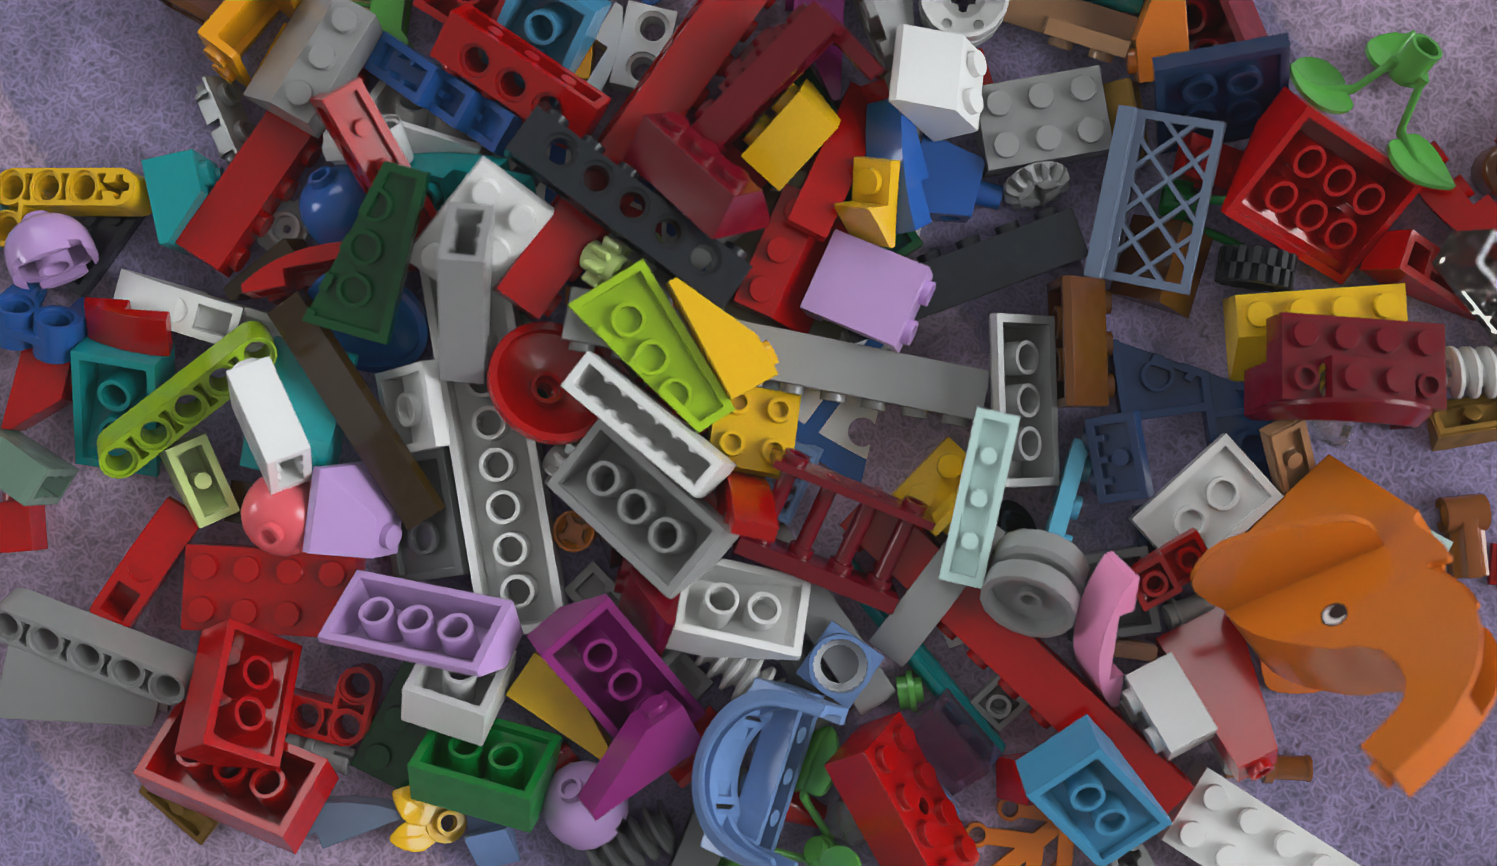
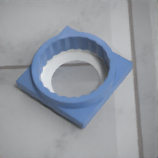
M831 620L795 673L823 694L829 696L843 707L850 709L885 657ZM834 645H845L851 648L858 657L859 667L856 675L844 683L830 681L821 670L822 655L828 648Z

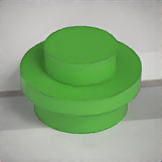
M906 670V675L895 676L900 710L911 708V713L918 712L916 703L925 702L921 677L913 678L912 671Z

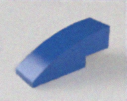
M889 98L867 104L866 157L900 160L896 234L916 231L932 223L921 183L929 175L916 126L889 102Z

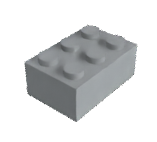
M1099 65L982 85L983 110L979 117L978 131L974 132L978 156L985 159L982 178L1014 173L1020 168L1035 162L1051 161L1065 164L1105 157L1109 153L1112 133Z

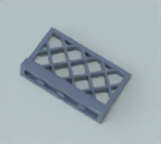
M1119 105L1083 275L1186 295L1190 294L1227 123ZM1148 120L1164 122L1174 136L1154 151H1152L1144 139ZM1173 124L1188 127L1178 133ZM1197 128L1214 130L1210 149L1195 158L1183 138ZM1178 142L1190 162L1169 176L1157 156ZM1143 147L1148 155L1139 160ZM1208 158L1206 170L1204 172L1199 163ZM1152 160L1164 180L1146 193H1143L1135 181L1136 173L1139 168ZM1194 167L1202 178L1203 184L1201 192L1186 201L1173 181ZM1168 185L1181 205L1160 219L1148 198ZM1134 190L1138 198L1131 202L1132 192ZM1199 201L1195 215L1190 206ZM1143 203L1155 223L1135 236L1126 223L1129 211ZM1185 210L1194 223L1193 230L1190 236L1177 244L1164 224ZM1159 228L1172 248L1151 261L1139 240ZM1125 232L1129 240L1122 244V239ZM1189 244L1188 253L1186 257L1182 252L1181 248ZM1133 245L1146 265L1131 275L1116 272L1119 254ZM1174 253L1177 254L1184 265L1181 284L1164 281L1155 267ZM1150 270L1155 279L1141 277V275Z

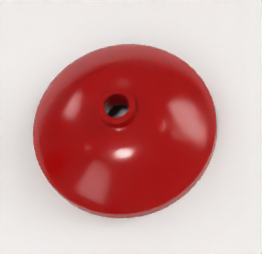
M540 321L527 323L513 329L498 343L490 357L487 368L489 395L502 419L519 434L544 444L563 445L582 440L599 419L598 416L561 387V384L586 353L568 350L569 342L560 340L563 324ZM595 347L594 353L605 357L602 351ZM537 389L545 391L548 399L539 396Z

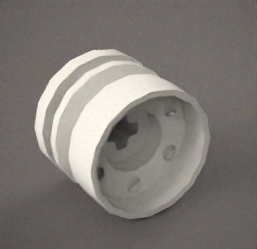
M919 0L918 5L920 20L925 28L964 35L975 47H978L991 39L1001 26L1009 0H967V2L974 4L968 5L966 12H960L958 4L951 3L957 0Z

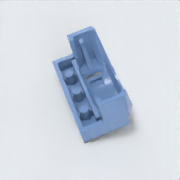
M755 677L753 685L746 694L731 701L714 717L702 736L696 752L692 771V797L696 816L704 832L700 847L742 866H798L799 864L796 861L776 853L775 849L817 718L820 717L835 724L843 725L849 709L824 700V695L798 685ZM746 716L759 717L760 721ZM754 738L752 744L754 755L749 770L741 778L739 784L740 796L738 798V777L741 763L749 744ZM716 804H730L734 806L731 809H717Z

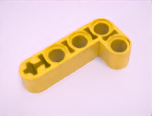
M10 168L0 173V205L9 206V210L0 211V247L3 248L11 230L22 221L25 215L37 210L69 216L143 217L152 213L145 177L125 168Z

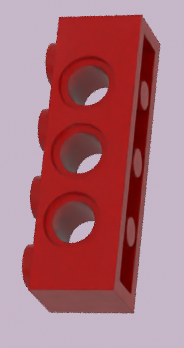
M470 3L450 11L429 54L441 62V67L446 72L465 78L477 86V91L489 100L499 101L513 110L512 112L522 118L523 123L536 106L546 111L548 107L552 108L549 97L556 98L561 105L562 112L560 114L570 122L567 128L580 138L584 134L592 136L612 98ZM478 47L487 54L488 65L479 58ZM514 72L520 74L524 79L525 89L516 84ZM555 143L557 146L561 148L568 149L563 144Z

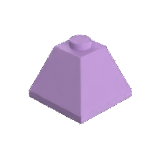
M364 462L313 467L302 552L359 558H376L397 554L398 545L402 537V521Z

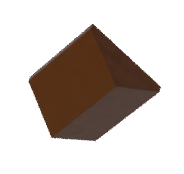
M1133 214L1129 228L1136 236L1155 223L1151 216ZM1171 219L1164 224L1177 244L1192 234L1193 226L1183 220ZM1159 228L1139 240L1151 261L1172 248ZM1204 233L1202 235L1189 295L1112 280L1110 286L1111 294L1189 318L1213 239ZM1126 235V238H1125L1124 243L1129 240V238L1127 237V235ZM1189 244L1181 248L1182 252L1186 257L1188 253ZM1133 245L1120 254L1116 272L1131 275L1146 265ZM1174 253L1155 267L1164 281L1181 284L1184 265L1177 254ZM1150 270L1141 275V277L1155 279Z

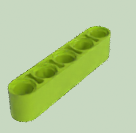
M257 321L242 323L106 427L98 435L96 441L99 466L102 472L110 478L121 479L129 477L229 401L230 394L227 375L219 378L212 377L211 374L215 370L220 368L231 370L237 363L245 359L256 358L259 360L267 356L270 357L274 365L277 359V349L268 327ZM252 342L264 343V346L258 351L250 352L245 350L248 344ZM184 395L196 397L190 403L183 404L177 402ZM156 421L162 423L156 429L148 430L143 428L148 422ZM116 448L128 450L125 454L119 456L109 454L111 450Z

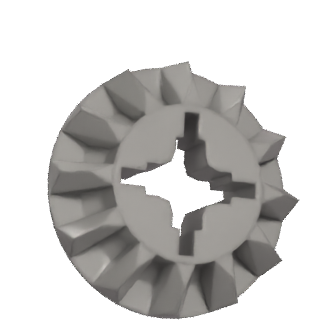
M1051 161L1035 162L1020 168L1007 179L1003 186V195L1006 203H1011L1013 209L1025 207L1029 211L1035 206L1041 205L1045 207L1047 202L1059 200L1060 194L1069 189L1068 181L1071 178L1067 168L1061 163Z

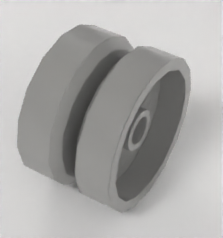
M1019 529L1006 533L997 543L991 567L987 571L982 585L980 601L984 610L997 623L1013 632L1026 636L1049 638L1064 634L1073 626L1080 597L1090 568L1086 556L1075 544L1057 534L1044 530Z

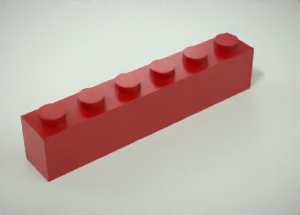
M363 66L356 78L360 77L367 89L370 73ZM267 110L175 243L228 279L234 271L239 272L248 262L251 254L249 249L257 237H263L271 229L275 220L273 214L282 201L284 203L288 202L295 194L299 185L297 180L306 167L311 168L318 161L322 153L323 132L319 139Z

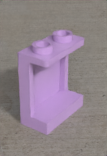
M835 229L800 308L806 316L821 322L823 319L882 343L888 346L891 351L899 353L903 344L907 346L911 344L919 322L914 320L920 305L926 307L929 304L935 291L936 282L932 281L933 274L929 266Z

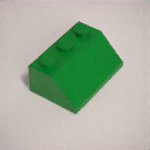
M496 718L483 746H479L429 729L407 765L411 799L531 833L543 810L546 793L554 776L562 745V735Z

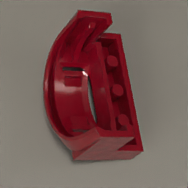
M815 0L809 5L805 2L800 4L788 16L787 23L778 24L773 28L769 26L752 40L737 56L735 61L723 72L722 76L725 80L718 86L722 91L721 96L716 101L713 98L707 100L694 114L697 120L691 127L703 138L715 143L719 148V152L733 165L744 169L748 173L749 179L766 193L774 186L741 157L748 146L743 141L746 136L745 132L830 45L838 47L869 81L874 77L880 81L888 73L829 9Z
M1281 312L1266 319V362L1244 370V416L1252 421L1317 420L1390 424V430L1415 429L1427 420L1432 413L1447 409L1445 324ZM1322 363L1325 365L1324 396L1320 393V365Z

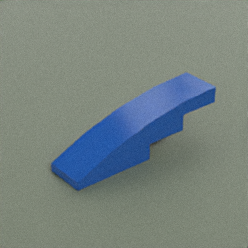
M383 31L364 66L366 70L414 104L427 109L454 129L467 134L486 149L501 157H504L506 146L523 124L522 118L515 115L512 111L497 101L485 98L477 91V88L462 78L449 74L440 64L386 31Z

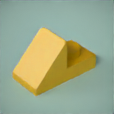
M866 156L854 157L852 201L834 203L835 210L849 235L876 246L895 247L900 160Z

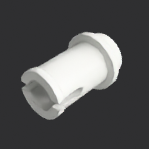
M1194 594L1177 601L1174 598L1168 599L1167 604L1161 606V613L1166 626L1172 630L1217 606L1210 604L1200 595Z

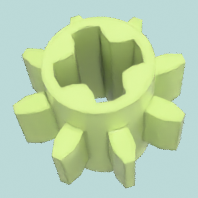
M605 236L603 242L598 240L590 242L580 256V267L586 271L581 279L596 288L633 265V262L627 258L632 250L609 236Z

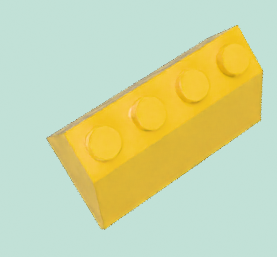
M1405 283L1242 294L1222 299L1228 379L1234 382L1244 381V370L1266 362V319L1281 312L1408 321ZM1324 363L1320 365V376L1325 375Z

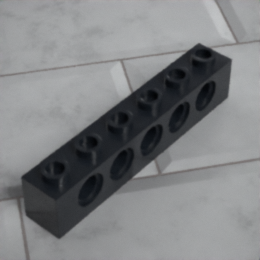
M536 106L506 146L504 156L672 280L677 277L717 307L723 309L753 267L745 261L747 254L728 240L724 244L717 239L712 240L689 218L675 209V205L659 190L655 188L652 192L640 183L639 180L642 176L634 168L623 161L616 165L603 154L606 149L598 141L586 134L582 138L577 136L567 128L570 122L556 110L548 107L544 111ZM555 143L563 144L569 149L571 160L566 164H555L548 158L547 148ZM589 170H598L603 173L607 181L606 188L598 192L588 189L583 181L584 173ZM625 196H632L638 199L642 206L640 217L628 218L623 215L619 207L620 199ZM667 222L674 226L677 232V239L674 244L665 245L657 239L655 229L658 223ZM694 249H705L711 255L712 265L708 271H700L693 266L691 254Z

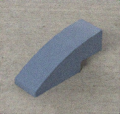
M359 795L329 796L306 837L317 833L322 849L402 818L391 799Z

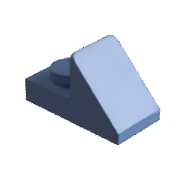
M466 815L469 832L465 835L464 839L477 866H500L521 860L514 828Z

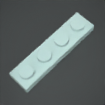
M982 407L976 408L939 579L982 589L1021 416Z

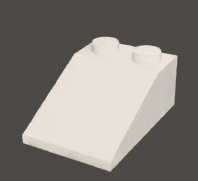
M721 558L711 570L681 591L675 626L665 648L704 657L799 660L802 652L811 583L782 571Z

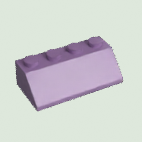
M356 570L317 638L321 643L480 677L507 667L523 635V630L514 603L511 600Z

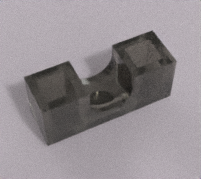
M1495 229L1452 231L1432 265L1497 344V231Z

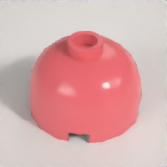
M259 477L249 488L241 507V520L244 532L249 540L259 549L276 556H291L302 552L311 480L279 491L273 495L270 494L263 477Z

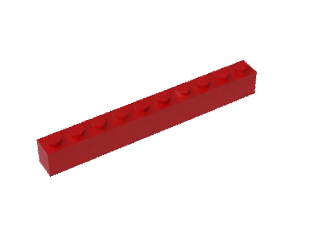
M697 0L596 141L606 149L603 155L616 165L620 161L630 165L624 157L644 115L674 111L685 116L690 108L694 111L698 109L710 93L706 86L714 75L721 76L732 63L734 56L730 52L737 42L744 43L757 28L758 22L754 20L763 7L766 10L769 9L776 0ZM589 170L583 175L584 184L591 191L598 192L606 188V178L600 171ZM556 195L550 204L555 208L553 216L492 288L493 291L527 316L538 320L543 314L546 317L550 316L559 305L562 296L558 292L566 281L573 282L582 273L583 269L580 267L579 261L584 248L595 240L603 242L604 237L609 235V232L559 195ZM625 196L620 199L619 207L622 213L629 207L635 197Z
M879 486L875 487V489L883 491ZM858 506L840 524L845 530L842 535L843 538ZM877 509L857 549L859 553L865 549L876 559L873 563L874 568H876L899 518ZM917 525L914 526L890 577L891 580L896 578L907 589L904 595L942 546L925 529ZM966 586L936 625L939 630L952 641L956 637L961 639L969 647L966 651L968 657L981 669L985 670L989 666L1001 677L997 681L999 686L1014 700L1021 696L1032 707L1029 710L1030 715L1046 730L1053 726L1060 732L1087 714L1111 739L1168 815L1194 789L1190 778L1171 760L1167 761L1161 751L1156 754L1148 744L1145 736L1114 707L1112 708L1088 682L1040 637H1030L1013 632L997 623L983 608L980 601L981 589Z

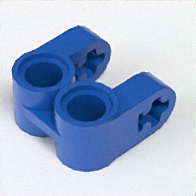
M27 282L29 290L21 289L13 283L0 294V347L11 351H22L32 347L33 355L44 363L64 364L70 362V351L88 335L84 309L85 298L80 297L69 308L60 305L42 307L47 289H42L39 282Z

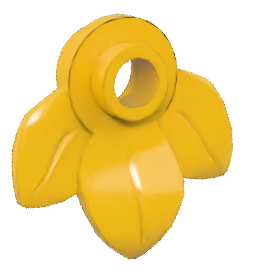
M410 785L392 791V799L396 810L405 821L393 831L389 838V841L396 847L410 852H422L435 842L442 844L455 842L465 832L467 827L465 814L411 799ZM450 814L453 818V825L450 829L443 830L441 820L445 815Z

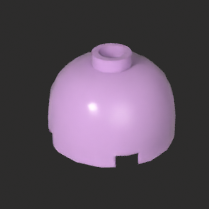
M37 210L25 215L22 221L11 230L4 246L8 271L14 285L21 289L29 290L27 282H39L42 289L67 284L89 272L86 264L91 259L95 264L99 261L98 251L86 227L69 215L55 212L48 213L45 210Z
M588 760L569 763L554 773L542 810L550 832L564 844L581 851L595 849L611 841L618 833L615 829L620 825L622 818L626 820L629 813V798L596 821L581 804L577 795L598 765V763Z

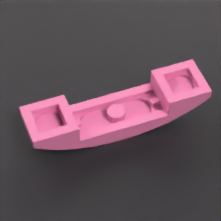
M1113 551L1104 554L1090 577L1077 611L1073 637L1074 654L1080 672L1112 708L1120 703L1124 674L1113 663L1119 616L1134 611L1139 584V576Z

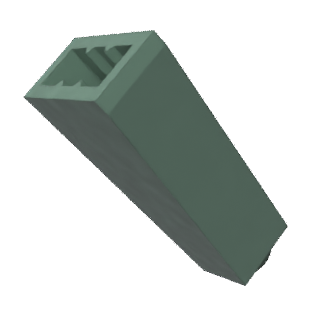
M0 419V489L24 506L58 504L80 469L22 432L1 428L3 420Z

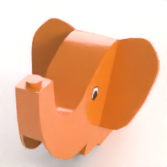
M1330 454L1321 460L1277 504L1254 523L1250 531L1224 539L1210 547L1198 560L1191 572L1190 581L1194 591L1210 604L1225 610L1226 615L1259 657L1260 669L1265 685L1270 690L1290 694L1328 691L1349 696L1373 695L1383 692H1404V696L1397 708L1360 745V748L1371 761L1367 770L1388 790L1395 785L1411 798L1469 741L1485 720L1496 701L1497 641L1489 629L1480 623L1478 609L1481 608V604L1474 593L1465 584L1445 572L1446 565L1453 562V558L1446 546L1432 534L1417 509Z

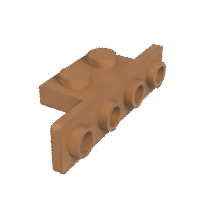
M1009 0L1003 22L1049 35L1047 44L1072 51L1074 43L1090 48L1088 57L1112 64L1114 55L1121 58L1126 57L1128 49L1131 48V36L1139 17L1083 0Z

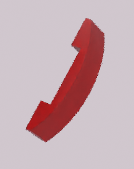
M342 242L307 247L272 261L241 284L242 293L253 299L297 292L294 275L330 269L340 251L339 247ZM409 263L407 272L419 270L412 263Z

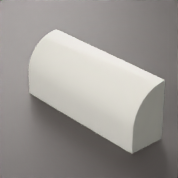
M587 351L561 384V387L695 498H704L709 495L737 466L606 357Z

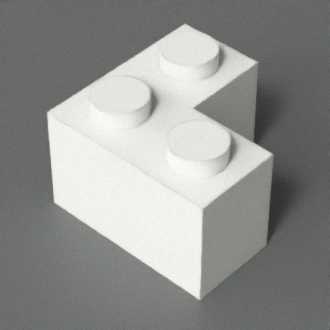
M1172 652L1125 675L1121 690L1122 700L1119 703V707L1124 717L1131 724L1136 722L1156 754L1161 751L1165 759L1169 761L1214 737L1218 728Z

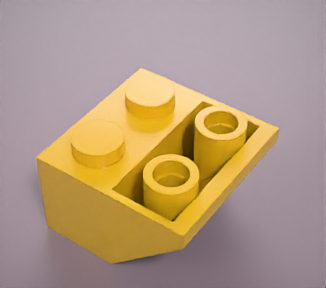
M808 79L799 87L793 82L771 107L776 112L770 119L764 113L743 139L748 146L741 157L778 191L787 184L832 135L841 121L817 88Z

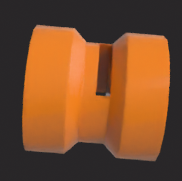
M574 510L561 514L553 526L555 542L560 548L569 552L587 549L594 543L598 534Z

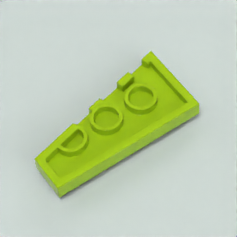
M644 259L567 305L696 433L701 432L736 410Z

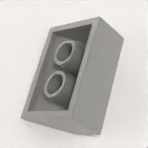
M302 0L243 93V96L319 139L325 126L309 99L319 93H329L358 76L383 33L376 14L351 0Z

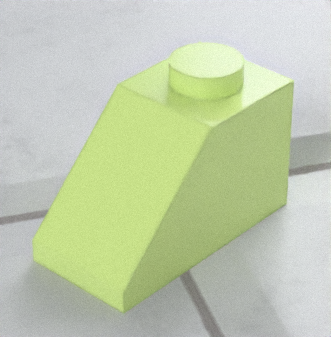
M196 432L181 438L160 453L174 488L198 528L201 529L240 511L206 433Z

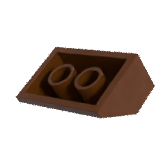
M1072 275L1061 276L1047 284L1048 316H1055L1057 409L1109 406V398H1113L1115 392L1114 376L1112 373H1108L1107 356H1112L1114 346L1112 332L1106 329V315L1111 314L1112 311L1110 289H1105V279Z

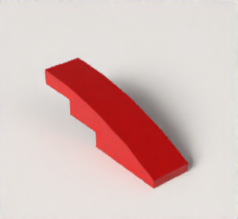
M850 82L835 112L841 119L840 124L817 150L810 169L800 187V192L787 216L786 224L822 242L825 241L838 215L834 203L844 202L853 183L854 157H861L866 154L867 104L884 100V98Z
M732 471L716 488L717 511L723 514L724 523L729 524L730 534L774 542L779 524L774 498L764 476Z

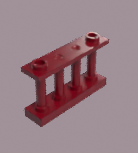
M772 448L770 453L772 468L780 470L772 489L777 518L783 509L796 478L820 486V489L796 540H791L790 543L775 538L774 542L739 536L733 543L734 553L892 615L899 602V597L890 577L914 526L917 525L933 531L936 525L930 511L927 510L928 505L908 495L904 499H900L809 462L810 458L806 454L796 449L786 448L783 452ZM837 493L860 503L836 555H831L828 559L815 554L812 545ZM877 509L895 516L899 520L875 570L869 571L866 574L853 569L854 566L851 564V561Z

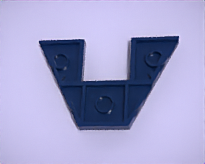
M1113 339L1114 346L1113 354L1110 356V363L1115 381L1118 413L1139 410L1141 420L1202 412L1207 447L1221 434L1227 433L1272 483L1259 429L1276 420L1252 421L1244 416V383L1231 381L1211 374L1209 371L1183 362L1179 363L1165 358L1163 355L1150 353ZM1143 504L1131 506L1132 514L1135 513ZM1134 526L1137 545L1148 546L1149 553L1154 551L1155 548Z

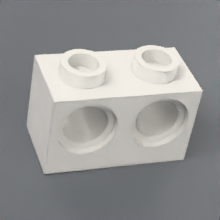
M628 1L609 81L612 90L627 94L631 93L639 82L632 76L635 68L642 64L651 65L679 26L677 11ZM651 24H657L665 29V33L659 40L649 41L642 36L643 30Z

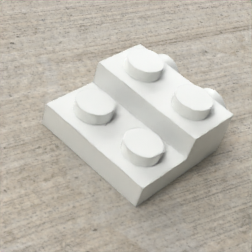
M437 360L420 361L375 374L380 406L411 454L451 445L449 438L450 425L445 414L442 395L443 383L440 380Z

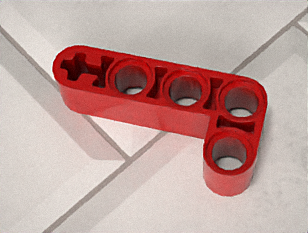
M360 663L345 670L337 682L334 697L295 687L286 732L339 746L356 744L367 735L375 718L383 688L381 671L370 663ZM355 673H361L368 678L370 689L367 694L357 692L354 688L352 681ZM304 704H310L317 710L318 720L316 724H310L303 718L302 707ZM344 714H350L358 720L359 731L357 734H350L343 728L342 718Z

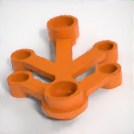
M998 799L996 803V811L1005 821L1012 822L1019 817L1046 821L1033 832L986 827L981 821H971L965 826L968 835L974 827H980L984 830L983 838L980 841H974L977 848L985 845L1012 848L991 866H1020L1023 863L1024 866H1042L1044 846L1055 837H1057L1056 861L1050 866H1072L1074 843L1036 805L1025 806L1016 803L1017 809L1015 813L1005 815L1002 813V805L1007 801Z

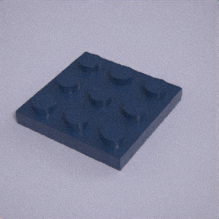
M1287 32L1153 57L1155 111L1225 122L1227 125L1223 143L1249 139L1257 121L1284 86L1289 89L1291 45ZM1155 121L1158 148L1174 136L1164 122ZM1173 124L1178 133L1188 127ZM1197 128L1193 132L1212 139L1214 130ZM1178 142L1161 154L1176 152L1179 145Z

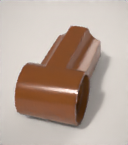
M1482 493L1437 498L1435 508H1439L1441 522L1437 523V528L1446 539L1453 542L1449 550L1453 562L1447 564L1448 574L1456 579L1489 576L1485 531L1491 525L1492 514L1487 497Z

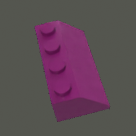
M607 594L559 607L527 635V638L539 655L613 738L616 737L629 715L639 709L646 699L653 695L661 694L665 690L684 706L693 724L706 713L703 707Z

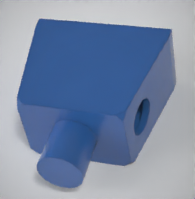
M923 133L919 141L929 177L922 180L921 183L931 220L967 223L972 216L974 205L998 210L1004 189L1002 185L981 180L985 159L945 140L933 142Z

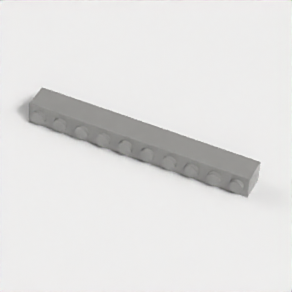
M572 286L567 305L591 290ZM568 307L566 308L560 340L569 342L568 350L587 353V351L594 353L595 347L611 350ZM673 307L674 310L676 311L677 315H678L679 318L681 319L682 323L684 324L685 328H686L687 331L689 332V330H688V328H687L685 322L683 321V319H682V317H681V315H680L678 309H677L676 307ZM737 320L757 334L761 342L767 340L773 347L779 363L774 365L778 375L767 381L780 383L778 391L804 395L806 388L821 391V400L845 404L847 396L862 399L860 406L862 408L885 412L886 405L902 407L901 415L925 420L928 412L942 415L941 423L958 427H966L967 420L974 421L976 408L984 407L990 375L989 370ZM612 351L611 358L622 360Z

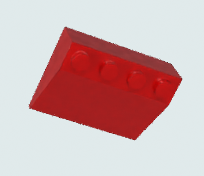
M1284 86L1257 121L1220 211L1284 251L1296 254L1299 260L1342 285L1424 186L1415 184L1403 177L1394 168L1387 153L1325 112L1315 108L1305 99Z

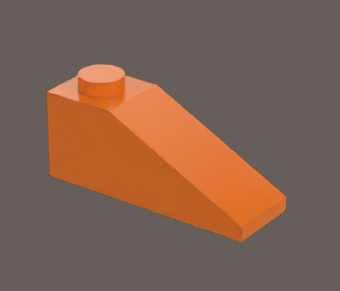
M1145 0L1131 36V48L1128 49L1125 57L1127 74H1134V81L1139 83L1153 81V57L1190 51L1186 0Z

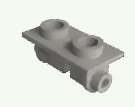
M204 75L201 77L204 83L195 88L197 91L195 100L198 102L207 125H214L220 121L222 126L210 133L219 151L220 158L226 159L229 165L255 129V126L249 121L242 106V95L239 88L233 82L229 83L221 76Z

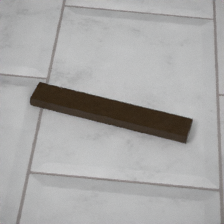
M305 289L297 291L268 312L267 315L409 531L446 506L332 330L301 321L307 308L311 307L313 301Z

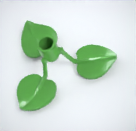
M1415 30L1408 33L1391 32L1372 38L1365 45V54L1369 62L1376 69L1351 85H1345V79L1342 74L1323 59L1301 57L1295 62L1290 63L1289 75L1300 95L1315 108L1329 114L1348 113L1353 107V102L1349 95L1358 92L1384 73H1388V76L1398 85L1414 88L1396 130V137L1398 139H1392L1387 144L1388 157L1394 168L1403 177L1415 184L1440 190H1450L1456 187L1435 148L1421 135L1416 133L1407 134L1406 131L1423 88L1430 82L1428 71L1443 55L1440 46L1432 38L1424 34H1416Z
M825 726L813 732L794 792L800 791V801L821 830L822 835L811 837L804 846L803 854L776 848L775 852L809 866H861L857 854L852 849L834 841L835 832L827 827L809 799V794L813 796L824 795L833 784L824 767L825 763L839 749V738L835 728L832 726ZM722 856L718 863V866H742Z

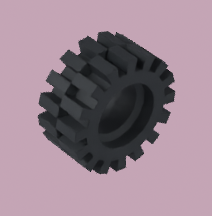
M1223 245L1219 249L1214 280L1221 285H1231L1230 287L1257 290L1259 292L1292 291L1298 256L1288 251H1277L1275 248L1267 249L1262 248V246Z

